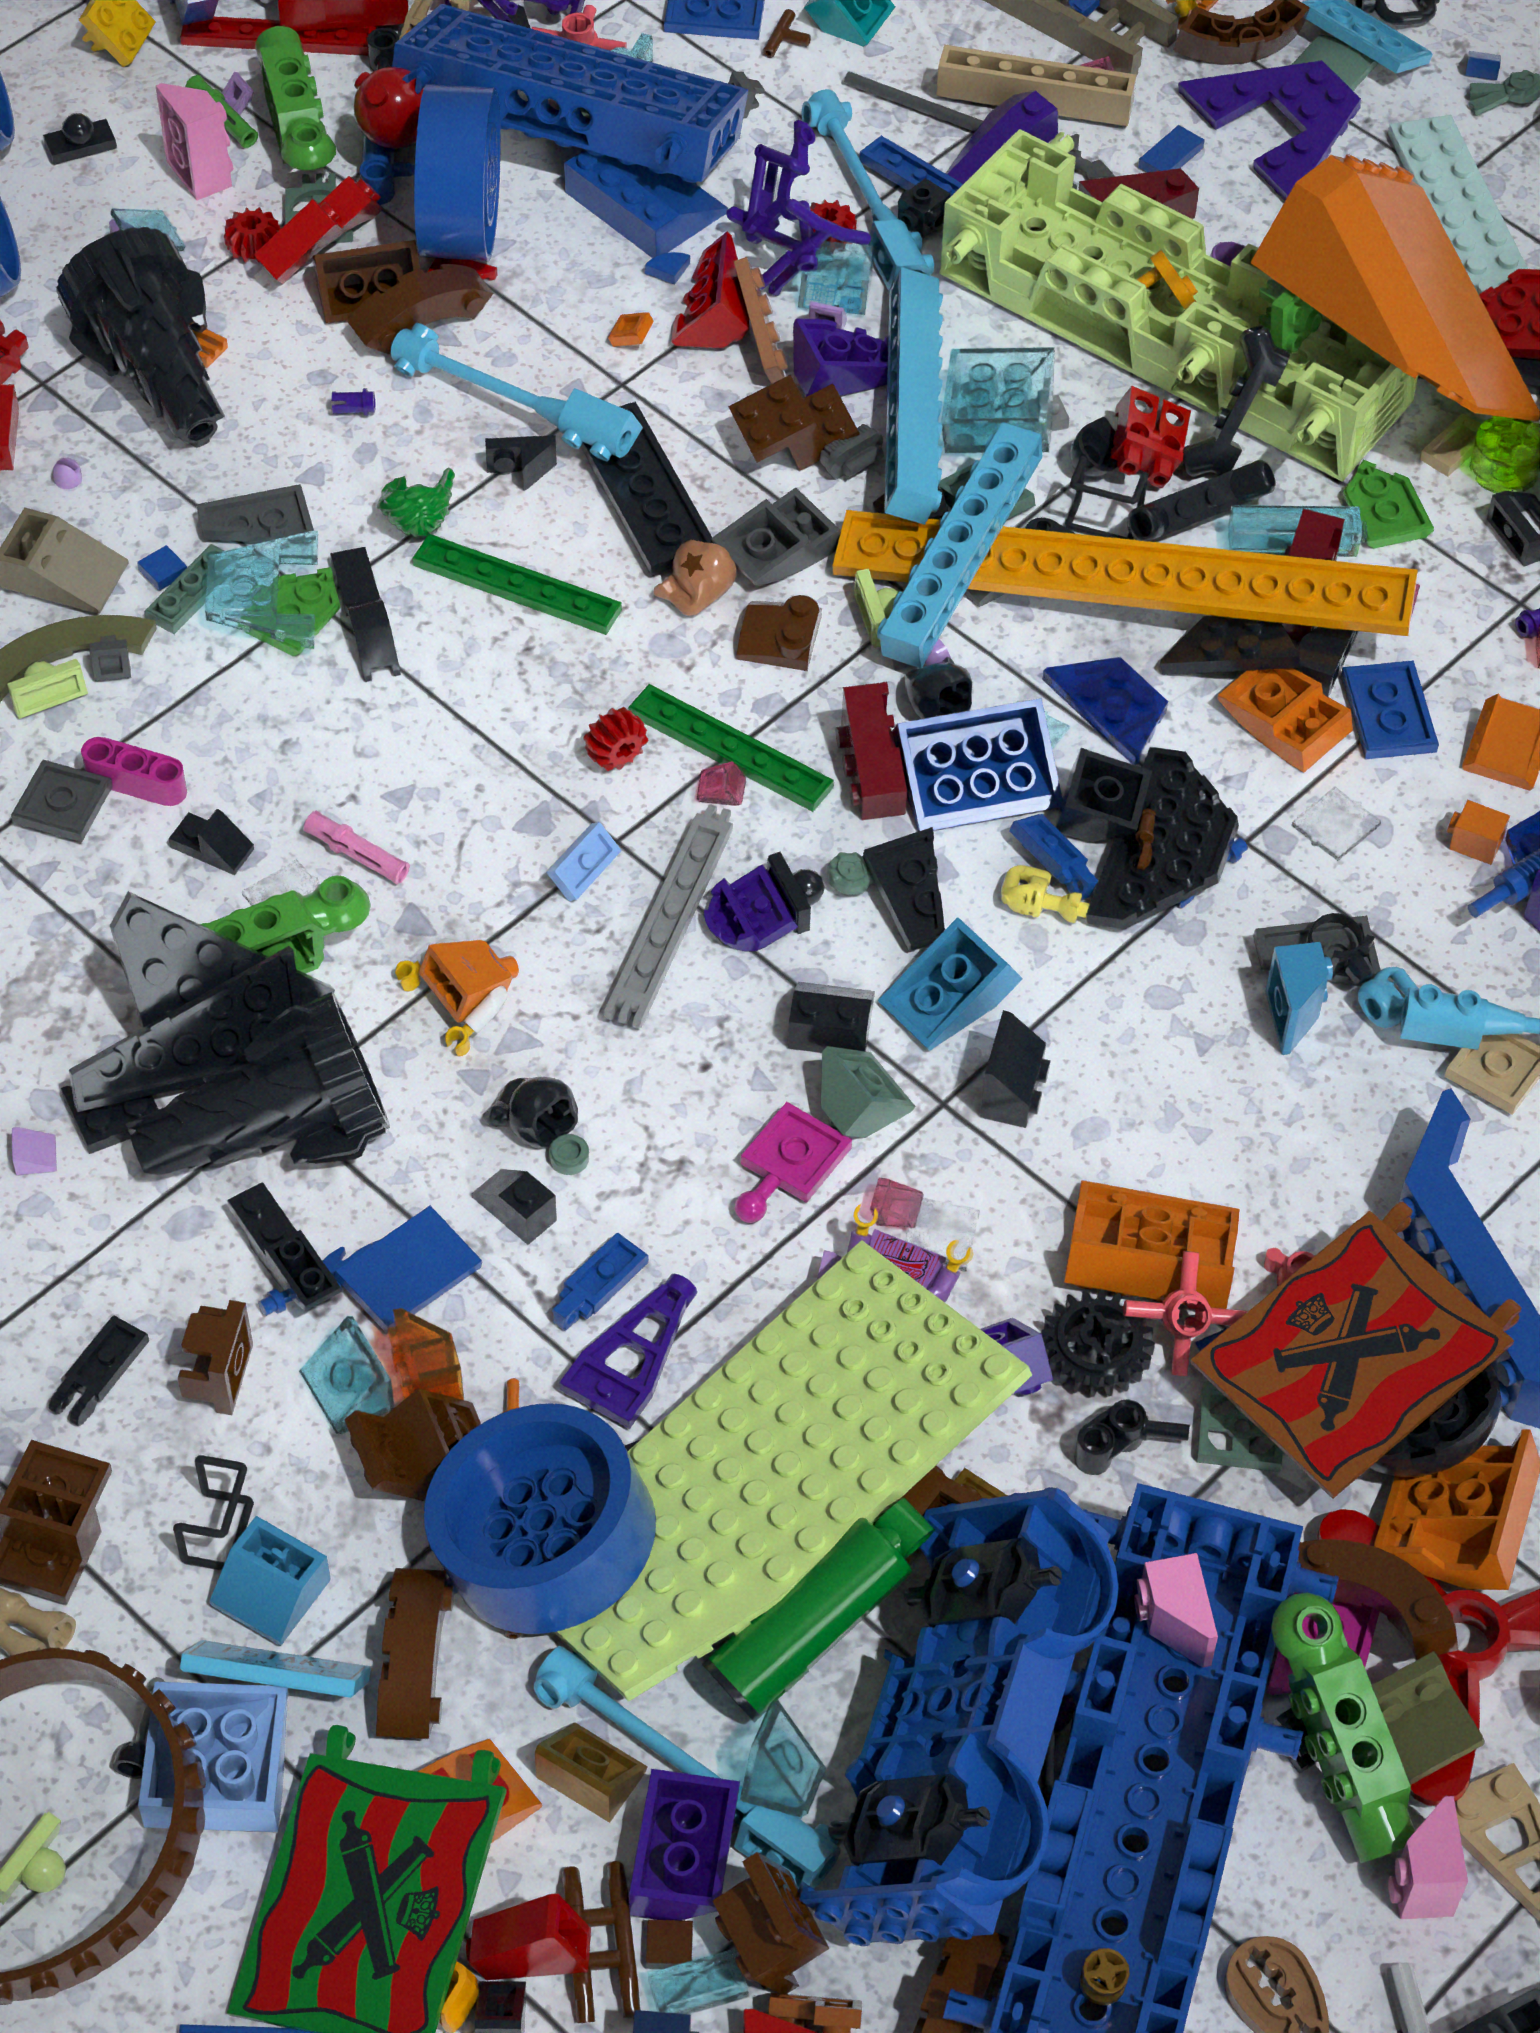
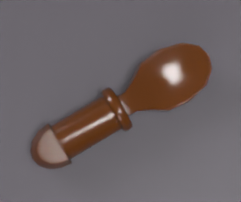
M1149 808L1142 811L1138 832L1135 835L1140 848V859L1137 869L1142 871L1149 866L1152 859L1151 843L1154 840L1153 831L1156 812Z

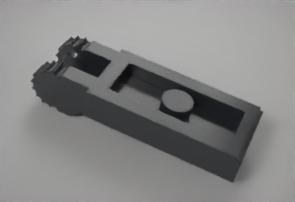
M115 1315L112 1316L64 1375L65 1380L49 1401V1409L56 1414H60L71 1403L76 1390L84 1394L78 1403L75 1404L71 1412L70 1421L77 1426L84 1424L87 1418L94 1412L97 1402H101L147 1345L149 1342L148 1334Z

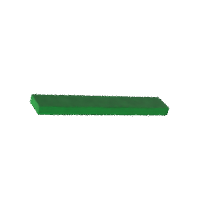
M428 534L413 556V566L604 635L608 634L622 611V602L432 534Z
M648 684L628 707V710L635 716H638L644 724L812 812L816 810L834 787L833 779L651 684Z

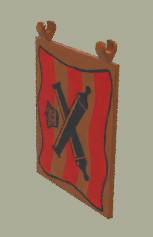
M1404 1202L1396 1204L1382 1221L1371 1211H1368L1190 1359V1363L1332 1499L1514 1344V1340L1504 1331L1512 1328L1519 1321L1520 1305L1514 1300L1508 1299L1490 1318L1397 1235V1233L1405 1230L1411 1223L1410 1216L1413 1210Z

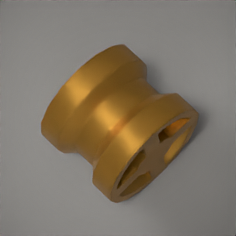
M1109 1948L1093 1951L1086 1958L1079 1978L1080 1989L1083 1995L1090 2002L1097 2005H1110L1117 2002L1124 1993L1130 1975L1126 1959L1118 1951ZM1094 1979H1100L1101 1981L1105 1982L1106 1987H1104V1984H1101L1099 1981H1094Z

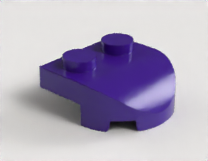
M763 864L731 884L725 878L719 881L711 890L713 897L708 910H704V918L709 930L725 945L740 951L752 952L761 950L798 927L771 875Z

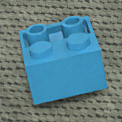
M255 1516L231 1547L211 1596L210 1605L281 1646L330 1582L327 1556L260 1517Z

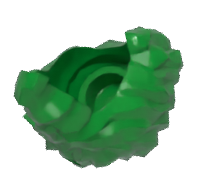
M450 467L446 468L443 471L442 478L433 488L422 484L407 487L405 476L395 478L382 489L376 508L380 509L383 515L388 516L389 522L405 535L411 534L414 537L427 536L429 532L441 527L445 516L450 513L448 508L450 506L449 500L453 495L451 489L455 473Z

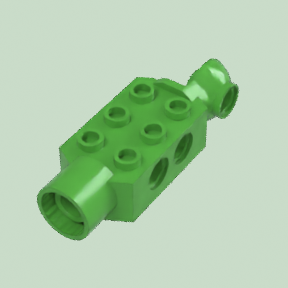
M285 26L271 27L259 35L255 48L260 63L265 99L282 162L300 170L322 168L335 157L336 146L327 134L325 125L320 121L321 118H324L321 99H314L317 96V87L314 76L308 77L311 74L308 54L304 55L300 37L295 30Z
M336 875L325 879L312 893L305 896L295 890H291L280 895H273L263 902L245 909L235 910L230 915L200 925L269 957L290 946L294 951L296 969L306 974L318 969L324 960L323 949L325 947L323 937L334 932L349 931L361 925L369 915L371 903L368 894L358 883L344 876Z
M1308 1592L1293 1594L1282 1601L1276 1609L1271 1625L1274 1643L1281 1654L1288 1659L1293 1672L1287 1675L1292 1692L1289 1694L1290 1706L1295 1716L1303 1720L1308 1733L1305 1736L1307 1750L1311 1758L1319 1762L1325 1777L1321 1780L1324 1794L1331 1804L1335 1803L1337 1811L1343 1816L1360 1863L1367 1862L1403 1849L1407 1840L1415 1832L1407 1811L1411 1785L1362 1659L1348 1646L1343 1634L1341 1617L1335 1607L1319 1595ZM1305 1617L1311 1618L1317 1624L1318 1634L1315 1640L1307 1637L1303 1632L1302 1622Z

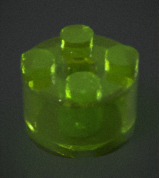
M1492 416V418L1484 421L1477 430L1469 464L1470 471L1473 470L1476 475V482L1484 489L1493 493L1522 488L1524 492L1532 488L1537 482L1540 473V424L1529 420Z

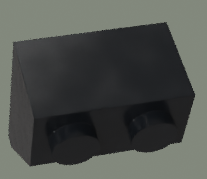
M1081 748L1068 777L1055 827L1063 834L1087 842L1135 834L1152 771Z
M798 982L794 989L789 1017L788 1049L822 1053L827 1046L866 1052L875 991Z
M1003 1010L985 1071L980 1118L1026 1128L1030 1113L1038 1114L1042 1091H1037L1039 1082L1046 1083L1051 1060L1044 1059L1046 1042L1009 1011Z

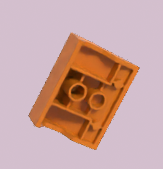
M1081 1180L1064 1283L1074 1284L1082 1289H1104L1116 1294L1120 1293L1121 1296L1125 1297L1139 1296L1155 1299L1162 1303L1168 1294L1180 1289L1183 1251L1199 1252L1196 1291L1206 1298L1211 1308L1226 1309L1235 1267L1232 1266L1240 1209Z
M1522 1429L1511 1446H1481L1466 1460L1442 1472L1419 1477L1395 1476L1374 1547L1394 1554L1409 1563L1422 1575L1465 1589L1509 1590L1540 1474V1457L1531 1430Z

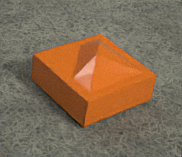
M649 312L620 315L608 338L613 347L642 344L654 321Z

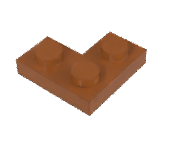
M771 1993L768 2014L801 2027L805 2026V2019L814 2020V2025L823 2026V2033H851V2028H861L862 2001Z

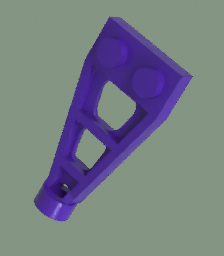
M671 1274L664 1284L580 1353L559 1382L560 1391L630 1429L653 1397L684 1312L698 1293L695 1285L682 1275ZM648 1315L666 1323L659 1339L655 1343L633 1332ZM625 1345L645 1355L641 1372L633 1379L605 1364L606 1359L612 1353Z

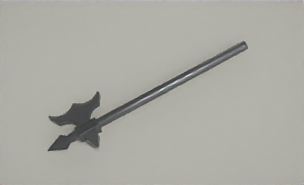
M849 71L845 76L844 83L971 131L976 132L983 120ZM1074 134L1070 136L1074 141V148L1068 153L1076 157L1075 169L1086 172L1089 179L1116 177L1101 159L1091 162L1082 158L1081 151L1078 150L1080 135ZM1073 183V188L1077 189V185Z

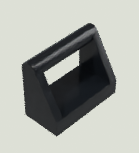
M1502 491L1493 494L1486 518L1523 567L1540 561V534L1536 532L1522 514V512L1530 510L1540 523V500L1532 493Z

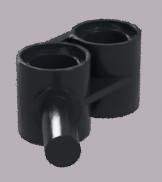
M1130 1399L1120 1400L1079 1430L1074 1454L1075 1464L1079 1470L1086 1474H1102L1110 1467L1114 1457L1121 1452L1136 1450L1141 1445L1142 1440L1146 1441V1437L1188 1441L1190 1425L1148 1420L1145 1409L1137 1401ZM1126 1423L1134 1428L1126 1429L1118 1424ZM1097 1446L1101 1448L1102 1451H1092L1087 1447Z

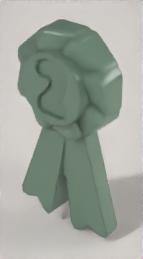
M1523 70L1522 72H1512L1503 84L1470 83L1469 108L1474 110L1475 116H1478L1507 101L1519 104L1535 101L1540 97V75Z
M857 852L838 853L829 862L826 869L829 884L843 894H862L872 883L875 884L863 857Z

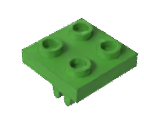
M1274 280L1267 281V288L1259 289V296L1271 303V307L1266 308V315H1259V324L1270 329L1275 346L1290 352V354L1296 352L1310 333L1317 331L1322 321V314Z

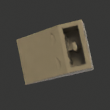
M24 507L0 547V587L100 614L129 561L124 556L60 517Z

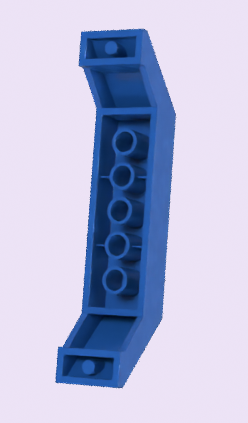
M1450 1088L1442 1091L1404 1181L1398 1203H1406L1413 1210V1213L1410 1216V1225L1402 1232L1397 1233V1235L1489 1318L1508 1299H1512L1520 1305L1519 1321L1512 1328L1504 1331L1514 1340V1344L1491 1364L1500 1386V1407H1503L1509 1419L1540 1429V1315L1449 1169L1450 1165L1458 1163L1471 1120L1456 1094Z

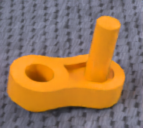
M1162 250L1151 256L1150 259L1155 267L1139 277L1137 281L1145 284L1147 289L1161 278H1164L1184 309H1187L1194 301L1196 302L1193 296L1198 291L1189 277L1186 275L1181 279Z

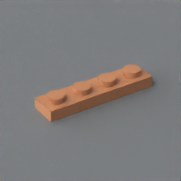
M744 257L734 261L762 365L768 379L773 384L785 377L783 370L788 368V364L782 349L777 350L776 342L780 341V336L774 321L769 322L768 315L773 314L767 295L761 294L760 288L765 287L759 267L753 269L748 258Z

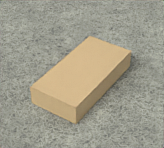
M1462 413L1422 449L1420 460L1448 477L1489 440L1491 429Z

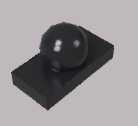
M73 113L68 116L62 123V130L43 135L44 144L54 165L117 148L116 139L107 119L92 122L88 116L82 113Z
M781 851L768 855L767 870L798 926L794 929L795 933L801 934L810 931V905L818 902L824 893L825 886L822 877L816 871L810 869H800L792 874Z

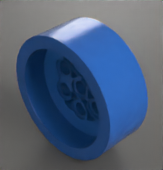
M426 84L424 87L417 127L414 180L415 232L420 257L490 261L492 257L498 217L501 164L500 105L496 88Z
M548 1403L523 1406L501 1413L485 1421L465 1435L445 1456L431 1480L424 1504V1527L432 1551L465 1604L473 1613L487 1623L506 1631L523 1634H544L565 1630L596 1617L617 1602L630 1589L644 1569L650 1556L656 1532V1515L652 1497L615 1430L607 1422L587 1410L565 1404Z

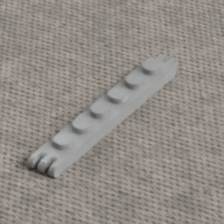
M709 804L704 815L700 813L695 815L604 1010V1018L612 1020L619 1008L621 1010L618 1022L627 1024L631 1014L636 1013L633 1019V1027L642 1028L733 830V823L729 822L731 810L723 808L717 819L715 818L717 806Z

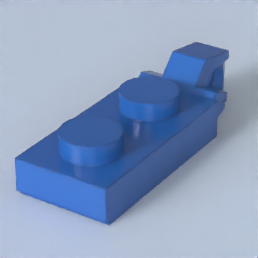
M1037 814L1013 822L1010 832L1047 871L1058 879L1060 883L1066 884L1067 890L1070 893H1081L1082 899L1091 897L1098 879L1086 866L1088 859L1043 814Z
M616 1233L564 1282V1289L559 1294L561 1302L552 1310L554 1312L553 1323L566 1331L579 1320L580 1316L588 1319L592 1314H596L648 1264L649 1255L624 1236Z

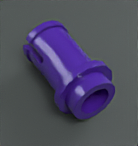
M363 388V392L332 391L331 401H346V404L332 405L333 414L364 413V416H368L369 412H375L376 410L374 391H368L367 388Z
M1540 608L1533 611L1528 609L1521 611L1516 618L1515 625L1521 636L1533 638L1539 634Z

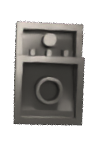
M795 487L773 504L765 499L712 537L711 541L724 547L729 552L736 567L757 586L787 578L828 557L837 549L840 529Z

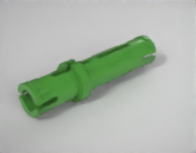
M194 75L189 78L185 87L205 90L215 102H220L223 105L227 117L235 123L233 125L227 119L224 122L225 129L244 148L254 145L258 139V132L225 101L224 95L219 90L213 89L200 75Z

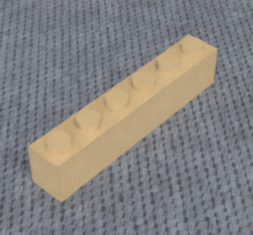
M944 44L938 65L936 96L999 106L1015 94L1036 90L1058 108V115L1128 126L1134 102L1137 75Z

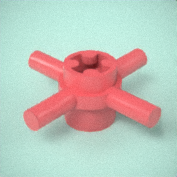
M586 5L582 13L567 15L562 20V31L537 27L531 28L620 54H626L627 42L598 38L594 30L593 21L597 10L593 5Z
M1183 1251L1180 1289L1168 1294L1162 1303L1125 1300L1123 1305L1124 1316L1160 1319L1164 1328L1175 1336L1171 1374L1177 1376H1188L1191 1338L1205 1332L1210 1324L1231 1326L1247 1313L1244 1310L1211 1308L1206 1298L1196 1291L1199 1252ZM1184 1302L1188 1308L1195 1309V1317H1187L1184 1320V1325H1180L1177 1323L1180 1312L1178 1307Z

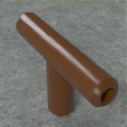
M784 10L763 49V53L767 57H774L782 41L805 47L809 46L811 41L810 34L789 29L796 17L793 10Z

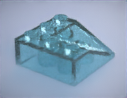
M1055 347L951 349L941 419L945 453H984L989 436L996 434L1002 422L1041 434L1042 452H1049L1053 420Z

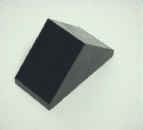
M526 1981L480 1982L475 2015V2033H525Z

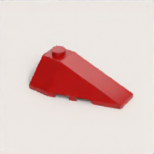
M728 231L702 252L692 277L696 283L691 291L685 294L682 301L687 305L684 314L676 315L673 323L671 342L675 346L725 348L732 341L737 342L741 340L749 331L750 318L734 261L738 260L732 235Z

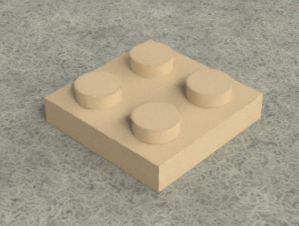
M1519 1034L1483 1035L1478 1050L1461 1048L1447 1067L1444 1077L1513 1115L1540 1079V1046Z

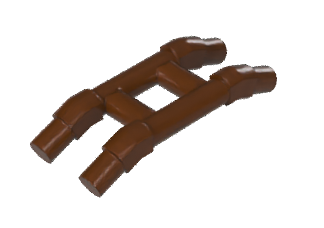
M613 1861L607 1865L611 1907L584 1909L579 1869L575 1866H569L562 1871L565 1901L590 1928L613 1925L616 1946L615 1950L590 1952L588 1972L572 1974L577 2023L596 2021L591 1971L618 1968L623 2018L634 2017L635 2010H641L627 1880L624 1864L620 1861Z

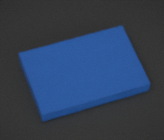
M668 0L664 32L759 40L765 0Z
M1414 660L1342 668L1341 677L1365 760L1437 753L1439 742Z
M430 1205L335 1270V1278L388 1334L479 1270L482 1266V1260Z

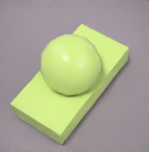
M869 569L857 571L855 574L854 596L871 645L876 648L881 647L880 639L877 638L879 625L884 618H889L893 611L894 600L899 591L886 587L876 591Z
M77 659L57 666H53L45 661L35 662L28 667L24 673V678L7 683L14 711L19 719L88 694L81 665Z
M49 1811L44 1813L0 1870V1903L3 1905L22 1880L30 1890L44 1893L56 1889L65 1877L66 1865L63 1858L57 1851L48 1848L59 1834L61 1820Z

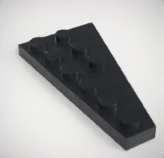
M290 946L282 949L69 1069L74 1105L77 1111L204 1084L203 1077L238 1063L239 1059L237 1056L244 1053V1050L275 1017L292 1006L301 1005L293 949Z

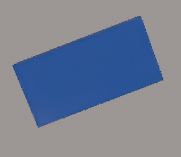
M1178 125L1139 158L1138 167L1146 172L1181 168L1204 148L1205 139Z

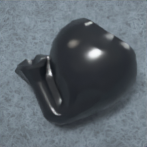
M946 657L942 662L931 664L921 669H913L906 674L905 687L908 699L914 712L920 719L970 710L973 683L970 673L966 668L956 665L950 657Z
M551 1077L517 1078L506 1084L497 1102L483 1115V1118L491 1126H510L512 1132L524 1143L534 1148L550 1146L556 1138L568 1134L575 1128L578 1122V1107L571 1088L561 1080Z

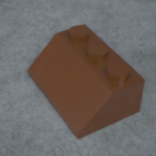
M416 240L313 255L312 260L325 324L348 320L353 312L377 290L382 294L398 284V277L420 269Z

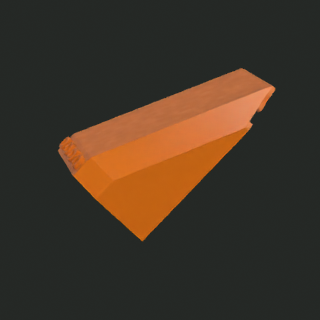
M1347 154L1345 158L1330 155L1299 179L1293 186L1250 263L1414 379L1419 375L1435 386L1437 392L1454 400L1468 410L1477 414L1538 422L1540 420V411L1424 189L1412 181L1414 175L1400 166H1396L1394 169L1383 162H1380L1378 165L1369 159L1363 158L1361 161Z

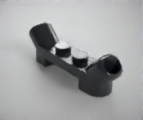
M1259 325L1241 333L1239 340L1248 367L1243 377L1238 375L1235 378L1229 391V395L1232 398L1227 408L1221 407L1213 422V426L1216 429L1212 437L1184 446L1183 463L1188 475L1194 477L1211 471L1219 476L1232 471L1242 449L1238 443L1232 440L1263 381L1276 387L1290 357V352L1274 345L1269 328Z
M1260 459L1136 507L1128 514V531L1135 540L1152 541L1258 499L1274 491L1276 481L1273 471L1267 462Z

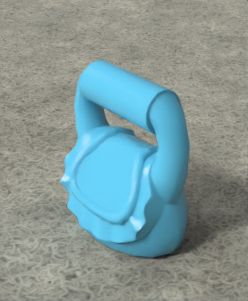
M1386 967L1359 988L1357 994L1361 1009L1379 1027L1390 1028L1401 1022L1402 1006L1405 997H1402L1394 983L1405 996L1408 988L1419 989L1403 968ZM1391 977L1394 982H1390L1387 979Z

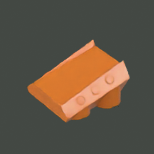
M1499 693L1487 698L1463 761V770L1522 789L1532 790L1540 771V709L1501 698Z

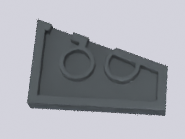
M301 484L196 504L204 540L317 545L316 535Z
M1367 915L1351 917L1360 926L1363 933V941L1366 935L1372 936ZM1314 922L1255 929L1253 938L1261 970L1270 971L1274 947L1308 943V935ZM1325 923L1318 926L1312 932L1313 942H1321L1324 955L1332 958L1334 950L1348 951L1358 947L1355 934L1348 927L1340 923ZM1374 941L1367 955L1373 967L1371 979L1381 971ZM1346 968L1333 975L1332 980H1328L1360 987L1362 985L1352 981L1345 972Z

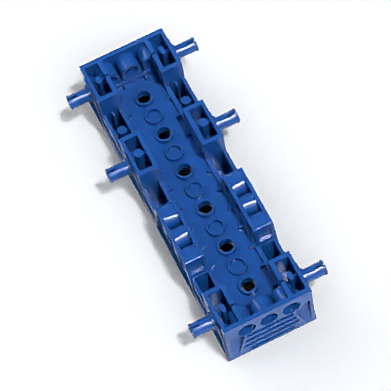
M1140 1483L1136 1485L1132 1504L1128 1507L1127 1515L1122 1516L1121 1520L1083 1509L1084 1512L1092 1515L1095 1521L1110 1534L1108 1543L1114 1545V1550H1118L1115 1560L1119 1587L1116 1609L1106 1629L1095 1640L1091 1657L1088 1658L1085 1669L1081 1668L1080 1672L1071 1670L1063 1696L1073 1698L1072 1703H1076V1708L1059 1779H1055L1047 1809L1049 1823L1047 1847L1037 1870L1027 1883L1014 1946L1002 1988L999 1987L997 1998L992 1997L991 2001L950 1989L949 2000L946 2003L943 2019H950L984 2029L983 2033L1184 2032L1234 1829L1232 1827L1251 1752L1256 1753L1258 1748L1297 1760L1303 1731L1264 1722V1717H1261L1263 1697L1276 1647L1271 1629L1274 1612L1282 1601L1294 1593L1308 1592L1319 1595L1333 1604L1339 1576L1336 1575L1332 1576L1301 1568V1563L1297 1561L1303 1526ZM1197 1553L1218 1635L1211 1666H1199L1151 1636L1146 1620L1139 1621L1135 1609L1134 1595L1138 1594L1137 1579H1142L1145 1562ZM1176 1676L1186 1683L1187 1688L1179 1693L1171 1692L1164 1686L1163 1680L1167 1677ZM1151 1754L1159 1755L1166 1761L1167 1767L1159 1772L1151 1771L1144 1765L1143 1759ZM1131 1834L1138 1835L1145 1840L1147 1848L1142 1852H1131L1124 1847L1122 1843L1123 1838ZM1108 1917H1117L1125 1923L1126 1931L1118 1936L1109 1935L1102 1929L1101 1922ZM1109 1948L1118 1951L1129 1965L1130 1975L1124 1993L1117 2002L1110 2005H1101L1105 2012V2016L1102 2019L1089 2021L1079 2011V2007L1089 2001L1083 1995L1079 1982L1085 1960L1093 1951ZM1094 1979V1981H1099L1101 1984H1104V1987H1106L1105 1982L1101 1981L1100 1979Z

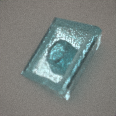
M347 1316L299 1370L336 1434L348 1432L344 1419L355 1410L381 1416L395 1408L392 1383L389 1375L354 1317Z
M778 1699L770 1703L751 1745L740 1801L801 1818L809 1813L826 1767Z

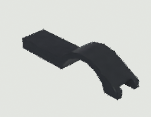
M366 547L330 553L331 564L346 616L350 617L364 681H372L371 669L391 666L393 676L401 675L387 611L383 600L379 596Z

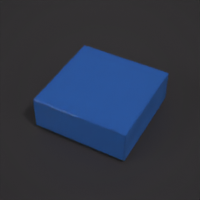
M167 545L137 562L138 570L158 591L171 585L187 568V565Z

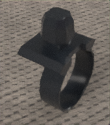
M1330 913L1318 918L1310 930L1308 943H1314L1312 939L1313 930L1329 922L1340 923L1348 927L1355 934L1358 941V947L1348 951L1334 950L1332 958H1330L1333 975L1346 968L1345 972L1355 983L1362 984L1370 980L1373 975V967L1367 955L1375 937L1366 935L1363 941V933L1360 926L1353 918L1344 914Z

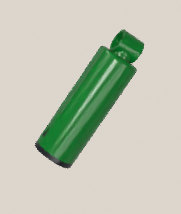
M906 1498L900 1499L889 1508L875 1525L866 1518H859L835 1546L781 1601L750 1621L751 1624L738 1635L734 1633L725 1644L702 1663V1666L755 1723L785 1692H788L809 1672L810 1668L909 1577L912 1568L905 1559L920 1548L933 1534L935 1529Z

